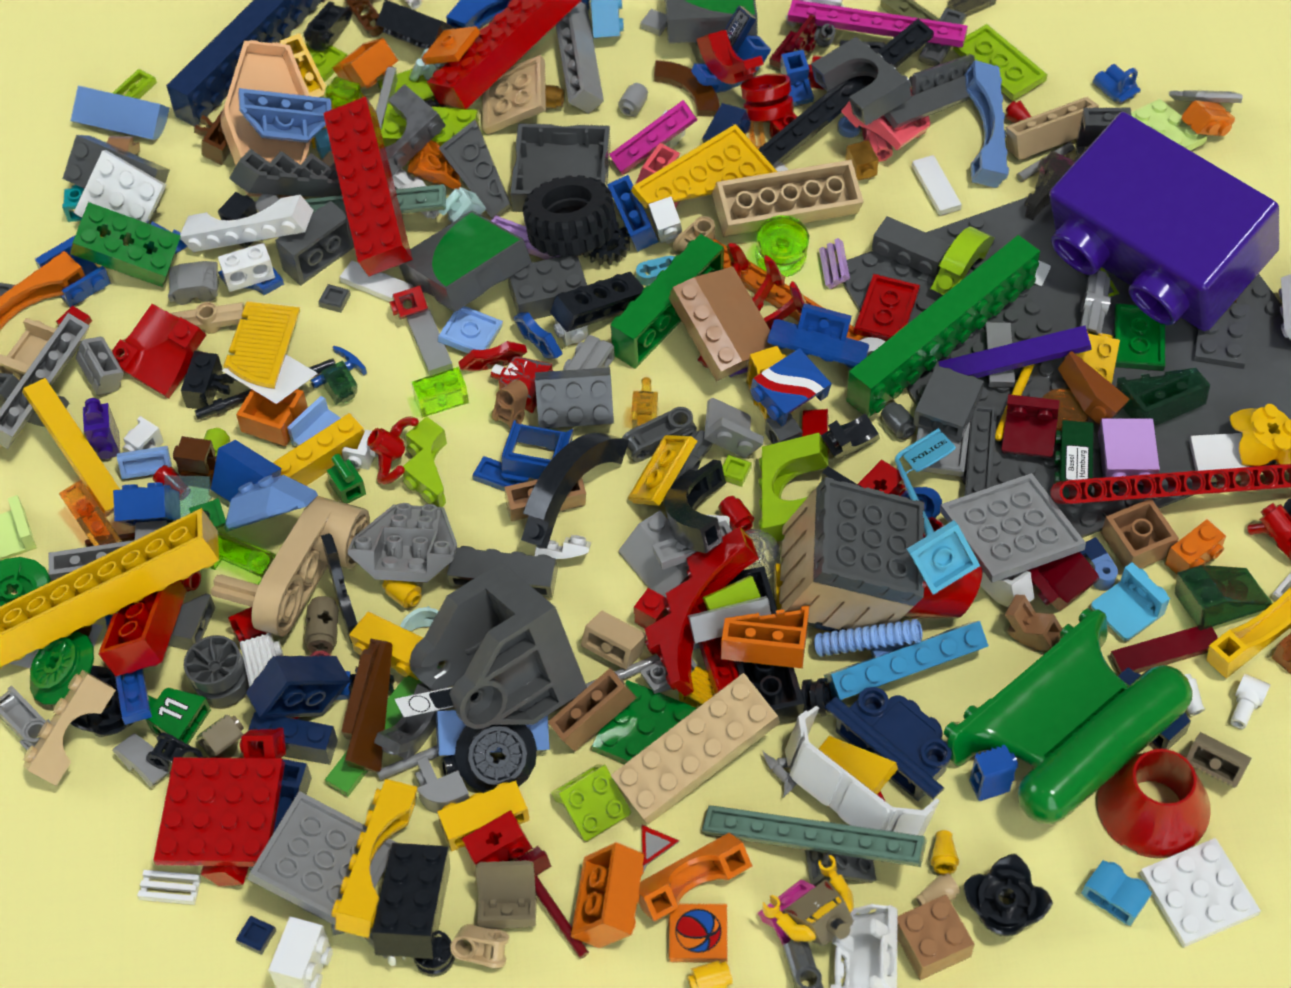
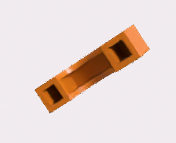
M729 832L640 881V898L638 903L641 910L653 921H656L679 908L681 898L695 886L716 879L729 880L751 868L752 864L743 842Z

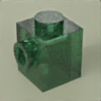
M343 360L321 371V382L335 404L340 402L346 403L355 397V394H357V383Z

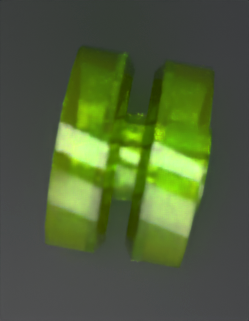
M784 215L771 217L763 222L757 234L755 258L758 266L767 272L764 263V256L767 255L774 260L781 274L785 277L793 276L801 271L807 259L809 244L807 228L800 220Z

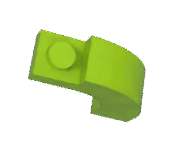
M973 227L964 229L943 257L939 265L941 268L931 289L942 295L947 293L965 278L977 259H985L995 238Z

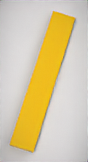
M44 378L24 387L22 393L103 514L105 515L113 511V490H120V488L47 379Z

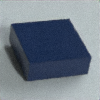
M250 915L237 936L236 942L262 955L277 930L274 926Z

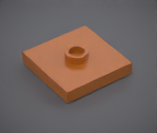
M477 26L443 30L421 59L425 65L459 61L479 36L480 31Z

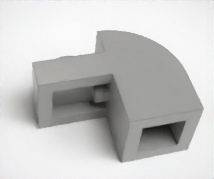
M427 757L417 760L419 771L415 775L420 785L417 791L419 799L425 808L437 813V811L442 810L444 806L450 803H460L468 800L469 793L459 771L437 779Z

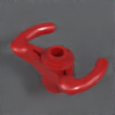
M412 416L402 418L392 426L390 432L383 428H375L370 433L367 445L378 454L379 472L377 474V482L379 484L387 485L393 483L405 472V468L402 465L397 466L390 472L391 463L395 459H399L405 451L404 441L399 437L403 429L407 426H417L419 424L417 418Z

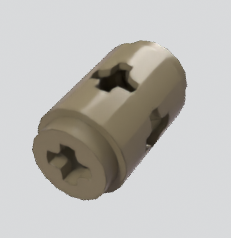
M327 596L315 597L307 606L305 644L311 653L317 655L331 653L337 644L339 610L335 600Z

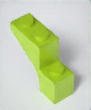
M426 416L406 434L407 450L414 457L403 466L405 468L403 482L410 490L413 491L415 489L428 504L433 503L437 507H443L446 504L444 488L434 461L439 451L447 444L445 430Z

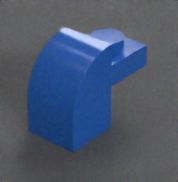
M804 50L781 54V74L787 75L790 78L791 92L788 95L792 96L793 106L813 102L814 96L808 80L809 66Z

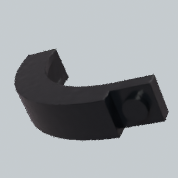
M590 433L576 438L562 448L546 466L530 494L523 514L529 516L521 540L547 548L559 511L574 485L584 474L597 465L607 462L622 464L629 440L606 433Z
M713 459L699 470L689 469L672 484L665 497V509L672 535L680 544L702 553L709 552L723 542L718 518L699 513L695 510L706 497L726 484L720 460Z

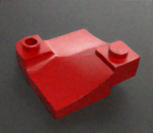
M151 304L131 334L124 340L120 339L113 348L112 353L125 373L169 399L186 375L194 351L198 349L207 335L199 327L184 318H179Z

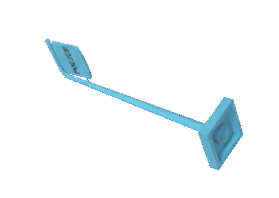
M939 428L903 449L895 456L896 466L910 500L919 501L907 473L913 469L919 472L929 467L956 448L943 432L941 433ZM902 456L912 467L907 472H905L900 462ZM923 511L924 534L926 537L907 548V551L932 594H935L978 568L980 564L955 520L934 532L925 511Z

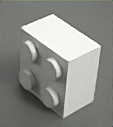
M289 917L268 970L276 988H320L322 983L321 972L324 965L329 964L333 952L323 925Z

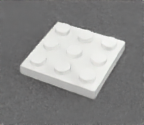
M103 150L74 213L83 217L86 206L90 202L149 223L166 184L109 151Z
M1216 838L1141 869L1139 873L1143 881L1148 885V889L1152 892L1151 895L1183 948L1252 919L1261 912Z

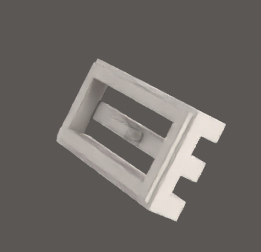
M153 870L143 871L144 878L141 880V890L138 891L137 895L139 900L195 905L201 881L200 875ZM150 880L168 881V882H179V883H189V884L156 882V881H150ZM148 888L174 892H191V895L148 892Z

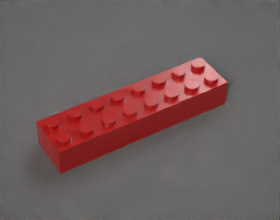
M512 0L503 12L497 14L489 25L479 30V36L459 61L448 62L441 69L435 71L433 77L427 81L438 103L466 110L581 0Z
M365 96L324 112L323 115L358 263L368 276H372L413 260L375 109Z

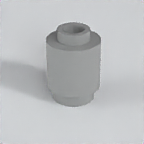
M634 83L627 88L618 102V107L624 115L636 116L648 98L647 88L640 83Z

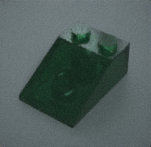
M1199 565L1177 572L1175 595L1199 630L1266 610L1273 604L1247 568Z

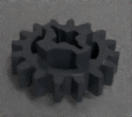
M617 222L616 230L608 242L605 241L602 247L595 248L593 252L583 253V257L590 256L591 263L598 260L601 266L604 261H607L608 265H612V260L619 263L621 257L626 258L627 251L630 250V235L626 234L625 227L619 228V222Z

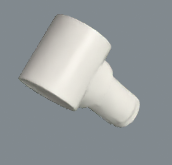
M1244 673L1235 694L1238 704L1230 721L1233 726L1240 729L1246 728L1253 710L1257 709L1258 706H1262L1271 684Z

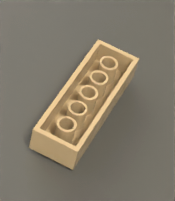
M852 160L720 181L716 183L712 192L723 237L853 215L858 213L864 203Z
M743 673L611 774V777L649 825L780 723L778 715Z

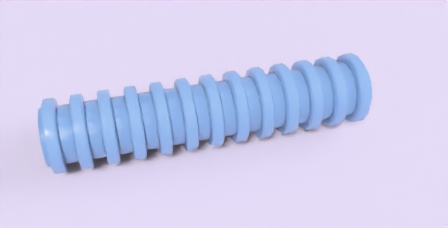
M912 619L911 622L909 620H904L903 623L897 621L895 625L891 622L887 626L880 624L879 627L877 625H872L871 628L864 626L863 629L857 627L855 631L853 628H850L847 632L846 630H840L839 633L838 631H832L831 634L830 632H824V634L817 633L814 638V647L816 653L820 657H824L826 654L828 656L833 655V653L838 655L841 651L848 653L849 650L856 652L857 649L864 651L865 648L867 650H872L873 647L880 649L881 646L887 648L889 644L891 647H894L897 643L899 645H904L905 642L912 644L913 641L920 643L922 627L917 619Z

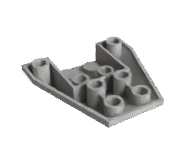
M399 503L397 505L393 504L353 537L348 548V555L374 579L428 582L453 561L457 551V542L444 507H436L433 504L413 506L409 503Z

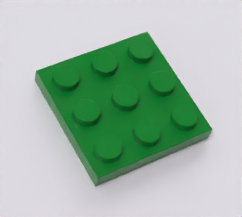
M626 680L625 684L637 698L600 729L592 744V751L626 764L697 708L664 694L654 693L649 688Z

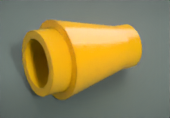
M947 830L938 831L935 834L936 840L931 865L938 874H952L959 865L952 833Z

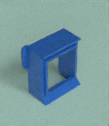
M514 420L502 453V478L523 483L527 482L529 478L538 480L551 460L514 453L517 442L555 451L554 458L562 448L573 441V429L562 432L518 424Z

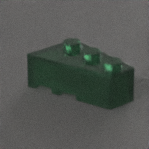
M1197 368L1167 371L1161 376L1150 377L1149 374H1144L1138 379L1126 380V377L1117 378L1116 388L1130 399L1123 409L1131 419H1153L1154 426L1205 405L1210 384Z

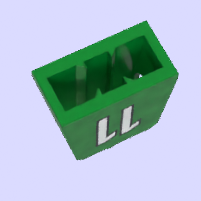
M165 688L158 699L148 695L152 717L147 718L146 721L149 728L157 735L168 733L178 740L189 744L211 709L207 699L203 696Z

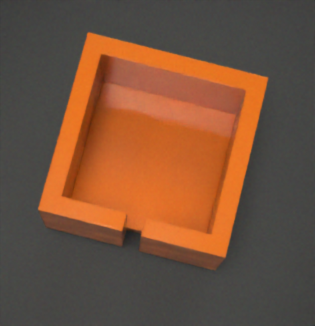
M381 38L363 43L332 68L347 90H360L363 87L370 88L378 82L376 78L381 74L384 76L387 68L393 67L398 62V59L385 39Z
M251 389L236 416L241 432L286 446L290 440L287 427L308 406L304 391L296 389L277 404Z

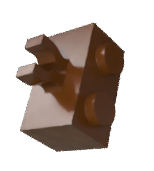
M222 111L214 123L208 117L202 115L200 123L207 127H200L197 124L194 127V133L204 136L202 139L201 155L220 165L224 163L230 154V149L221 127Z

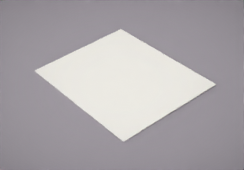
M288 355L285 356L275 389L247 382L227 368L222 370L275 404L318 374Z

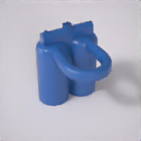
M1112 64L1105 72L1100 71L1093 79V84L1115 102L1122 103L1127 99H1133L1134 95L1141 91L1136 83L1138 71L1135 68H1130L1124 72L1116 64Z

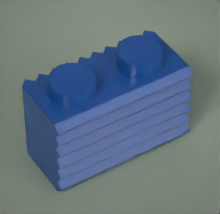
M1002 745L1001 748L997 746L996 749L992 748L991 751L987 750L986 753L981 752V754L976 753L969 781L979 801L1010 792L1011 784L1015 780L1014 774L1016 772L1015 769L1018 768V762L1014 753H1009L1005 745Z

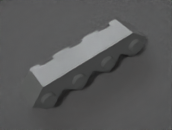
M250 148L239 160L229 177L231 181L248 193L301 195L308 197L342 195L335 162L330 167L312 153L300 165L282 151L271 162H268Z

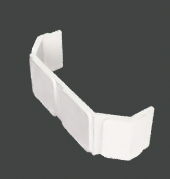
M815 706L810 711L806 710L798 716L785 748L787 766L791 767L789 775L795 783L823 805L829 806L837 812L838 816L851 826L923 836L940 802L939 799L936 798L923 810L890 806L809 743L808 735L819 707Z

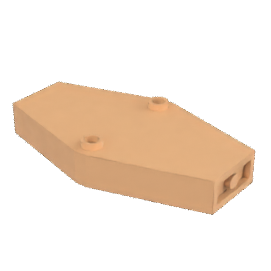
M256 40L244 41L221 114V127L234 163L237 165L239 160L251 148L268 162H271L282 151L301 165L307 157L311 140L305 143L261 138L239 111V88L309 96L291 47L281 43H264ZM245 191L246 195L251 197H260L262 195ZM277 195V196L281 199V198H285V197H290L291 195Z

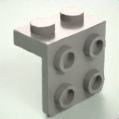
M715 398L707 401L705 440L744 458L763 445L764 436L750 430L751 417L749 414Z

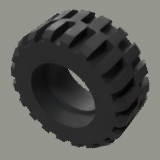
M572 175L565 176V178H554L550 182L546 181L539 188L535 187L528 194L522 208L527 236L531 245L541 253L545 254L547 252L549 256L553 257L556 255L561 257L574 255L575 257L581 256L585 252L587 254L593 252L595 248L602 247L605 241L608 242L617 227L612 193L603 182L597 181L593 177L586 178L582 175L572 177Z

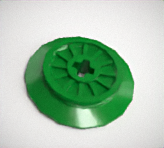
M24 557L7 558L0 561V606L51 582L46 568L37 561Z
M78 631L73 632L68 637H61L51 642L47 647L39 649L30 668V690L35 700L44 705H56L61 698L65 699L70 691L68 685L76 674L80 675L82 670L90 674L94 662V646L88 636Z

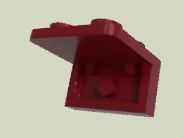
M810 14L797 33L789 32L770 57L769 65L780 69L781 54L804 50L806 57L814 51L816 46L814 37L817 30V24H815L816 16Z
M1081 552L1026 570L1031 573L1032 585H1036L1041 591L1038 593L1040 599L1047 606L1052 604L1059 611L1099 580V574Z

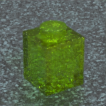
M335 77L332 83L325 89V97L331 99V109L362 98L360 84Z

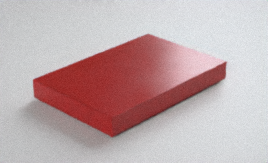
M873 274L854 328V334L869 338H879L884 341L890 339L909 323L920 285Z

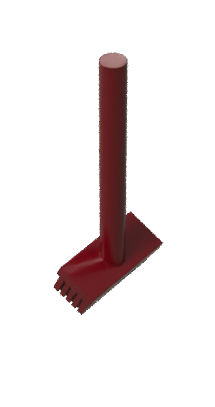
M537 845L536 848L529 850L530 852H526L524 856L514 861L533 862L537 897L579 959H582L589 954V951L582 941L571 937L572 926L537 876L551 867L547 853L542 851Z

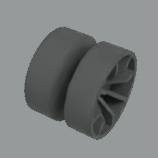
M220 635L208 636L194 643L187 651L183 664L184 671L197 695L205 697L209 706L227 707L237 703L246 695L250 686L244 660L237 645L230 638Z

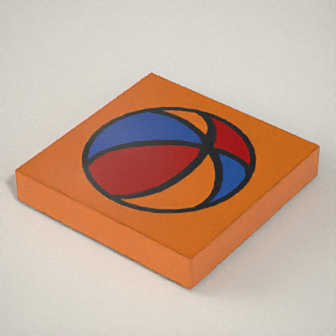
M679 904V908L670 912L669 962H727V904Z

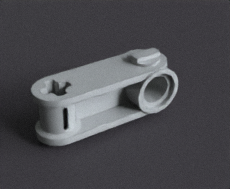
M13 686L7 688L8 692L0 697V718L21 740L19 741L20 744L28 750L31 746L35 747L40 737L36 738L40 729L46 722L50 723L48 719L45 721Z

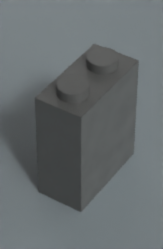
M936 365L915 409L913 425L932 432L939 428L946 437L961 441L982 396L984 381L974 376H967L950 368Z

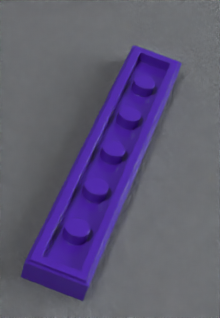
M1084 325L939 361L938 363L940 367L950 368L955 372L980 378L1065 357L1071 351L1077 354L1092 350L1086 326Z

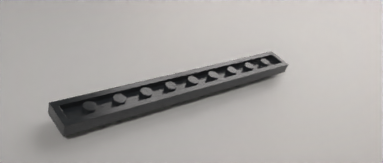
M916 19L878 50L876 54H881L888 64H893L896 68L932 39L934 31L920 19ZM856 76L831 89L758 150L775 168L841 114L842 109L850 101V96L870 85L876 78Z

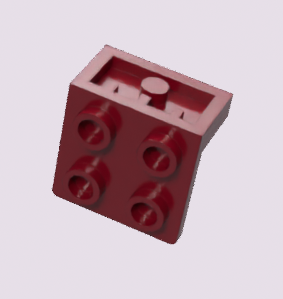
M1008 394L1002 452L1052 458L1060 400Z

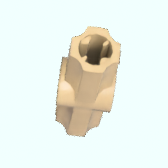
M204 302L198 305L196 309L171 313L179 318H184L208 334L216 333L223 326L237 325L240 319L247 320V318L241 317L245 306L244 302L216 306L211 302Z

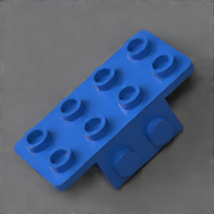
M806 303L803 305L799 324L775 319L767 339L768 343L774 347L778 346L779 349L788 348L796 351L800 348L805 355H814L827 362H840L849 368H854L864 360L869 349L868 343L846 338L852 318L851 315Z

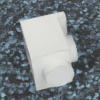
M140 416L137 419L138 425L131 429L126 437L123 438L126 445L122 449L124 452L156 448L164 441L159 428Z

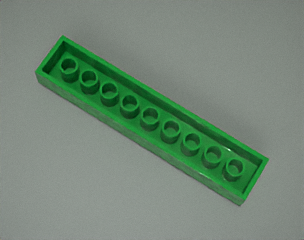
M1019 235L1013 238L852 368L848 375L846 401L860 413H866L868 418L875 412L879 413L888 401L899 397L904 388L909 384L913 385L916 383L921 374L926 370L930 371L933 369L938 360L943 356L947 357L950 355L955 346L959 343H964L972 332L976 329H981L989 318L993 315L997 316L1006 304L1014 302L1022 291L1030 289L1034 285L1036 270L1039 266L1040 250Z

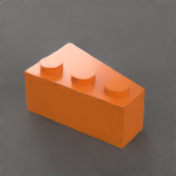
M802 606L801 610L785 612L784 609L776 610V614L759 616V613L725 618L721 640V659L803 669L809 606Z

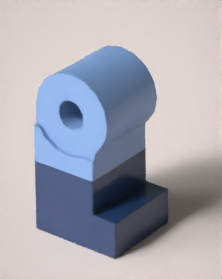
M1095 537L1087 541L1085 550L1080 552L1099 574V580L1093 586L1098 590L1106 591L1113 587L1118 575V569Z

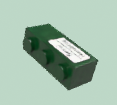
M1062 420L1061 429L1056 430L1055 445H1059V451H1055L1054 466H1058V472L1054 473L1053 485L1059 481L1093 478V423ZM1091 484L1088 486L1087 489L1089 496L1092 490ZM1064 486L1062 490L1065 498H1068L1070 495L1067 486Z

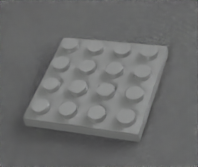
M1032 473L943 503L940 506V512L947 522L950 523L955 520L959 525L983 572L991 583L1085 550L1086 542Z
M299 791L247 879L335 925L336 917H332L334 903L336 899H342L343 894L340 893L343 879L345 876L350 877L351 871L348 869L353 854L358 855V838L361 831L366 832L367 827ZM390 838L378 849L370 865V875L374 889L387 867L392 843H397Z

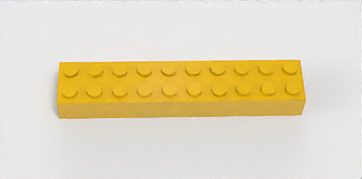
M198 509L0 606V669L14 660H21L28 653L47 647L51 642L61 637H68L74 631L94 624L98 619L108 614H115L121 608L141 601L149 594L162 591L168 585L178 580L187 579L193 573L213 566L219 561L218 530L203 509Z

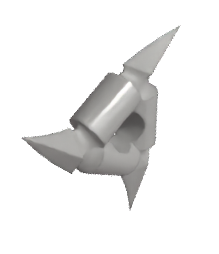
M763 751L769 768L773 769V773L785 783L784 796L787 795L797 783L793 781L789 775L790 773L783 769L788 767L786 757L775 760Z

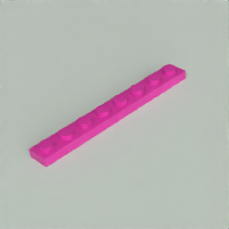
M792 0L787 15V20L790 22L804 23L812 14L816 16L815 24L817 26L830 24L829 27L833 25L836 29L896 37L916 19H920L934 31V36L928 41L929 43L962 48L968 25L800 0Z

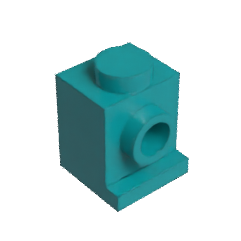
M73 185L70 189H64V204H62V208L68 222L81 221L82 217L73 212L85 189L78 185Z

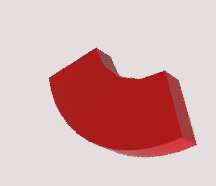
M506 341L491 349H473L458 363L462 370H487V365L502 362V365H506L511 362L513 357H522L527 353V349L524 344Z

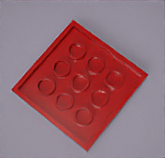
M174 757L153 859L155 864L254 867L274 832L285 766L283 759Z

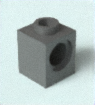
M790 413L788 414L786 424L783 426L770 417L766 419L765 434L772 444L802 437L803 431Z

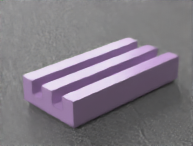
M837 238L835 239V244L830 242L827 244L826 249L824 247L819 248L825 285L832 289L850 279L843 241ZM835 251H837L838 262L836 261ZM839 267H840L841 277H839V273H838Z

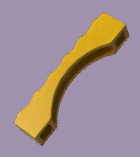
M1291 587L1258 616L1241 626L1229 629L1209 645L1207 661L1221 675L1228 678L1291 628Z
M385 779L382 789H376L373 798L374 811H368L365 820L367 830L366 832L361 831L358 838V855L353 854L348 869L351 871L350 877L345 876L341 885L340 893L343 894L342 899H336L334 903L332 917H336L335 930L369 938L379 902V897L373 887L370 875V865L382 844L394 833L408 826L415 807L418 787Z

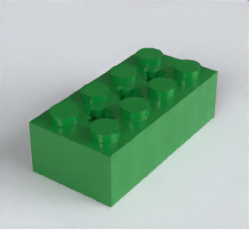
M88 202L74 237L70 254L163 287L181 236Z

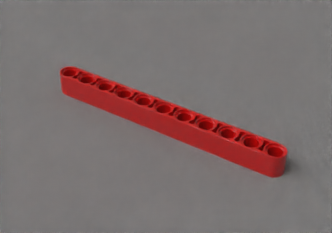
M1291 464L1066 480L1056 482L1052 486L1050 494L1054 502L1063 505L1290 488ZM1285 471L1289 474L1288 481L1284 478ZM1261 472L1265 476L1264 483L1260 481ZM1237 474H1239L1241 478L1240 485H1238L1235 480ZM1212 476H1215L1217 480L1215 487L1211 484ZM1188 477L1193 483L1191 489L1186 484ZM1163 479L1168 482L1167 491H1164L1162 488ZM1139 481H1141L1144 486L1142 493H1140L1137 489V484ZM1114 483H1117L1119 486L1117 495L1112 490ZM1090 484L1095 490L1092 497L1089 496L1087 491ZM1064 486H1067L1070 491L1067 499L1062 493Z

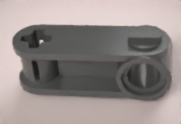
M676 407L629 430L622 438L629 440L627 447L632 453V459L635 462H641L653 456L664 435L691 436L697 430V427L693 422V414L688 408Z

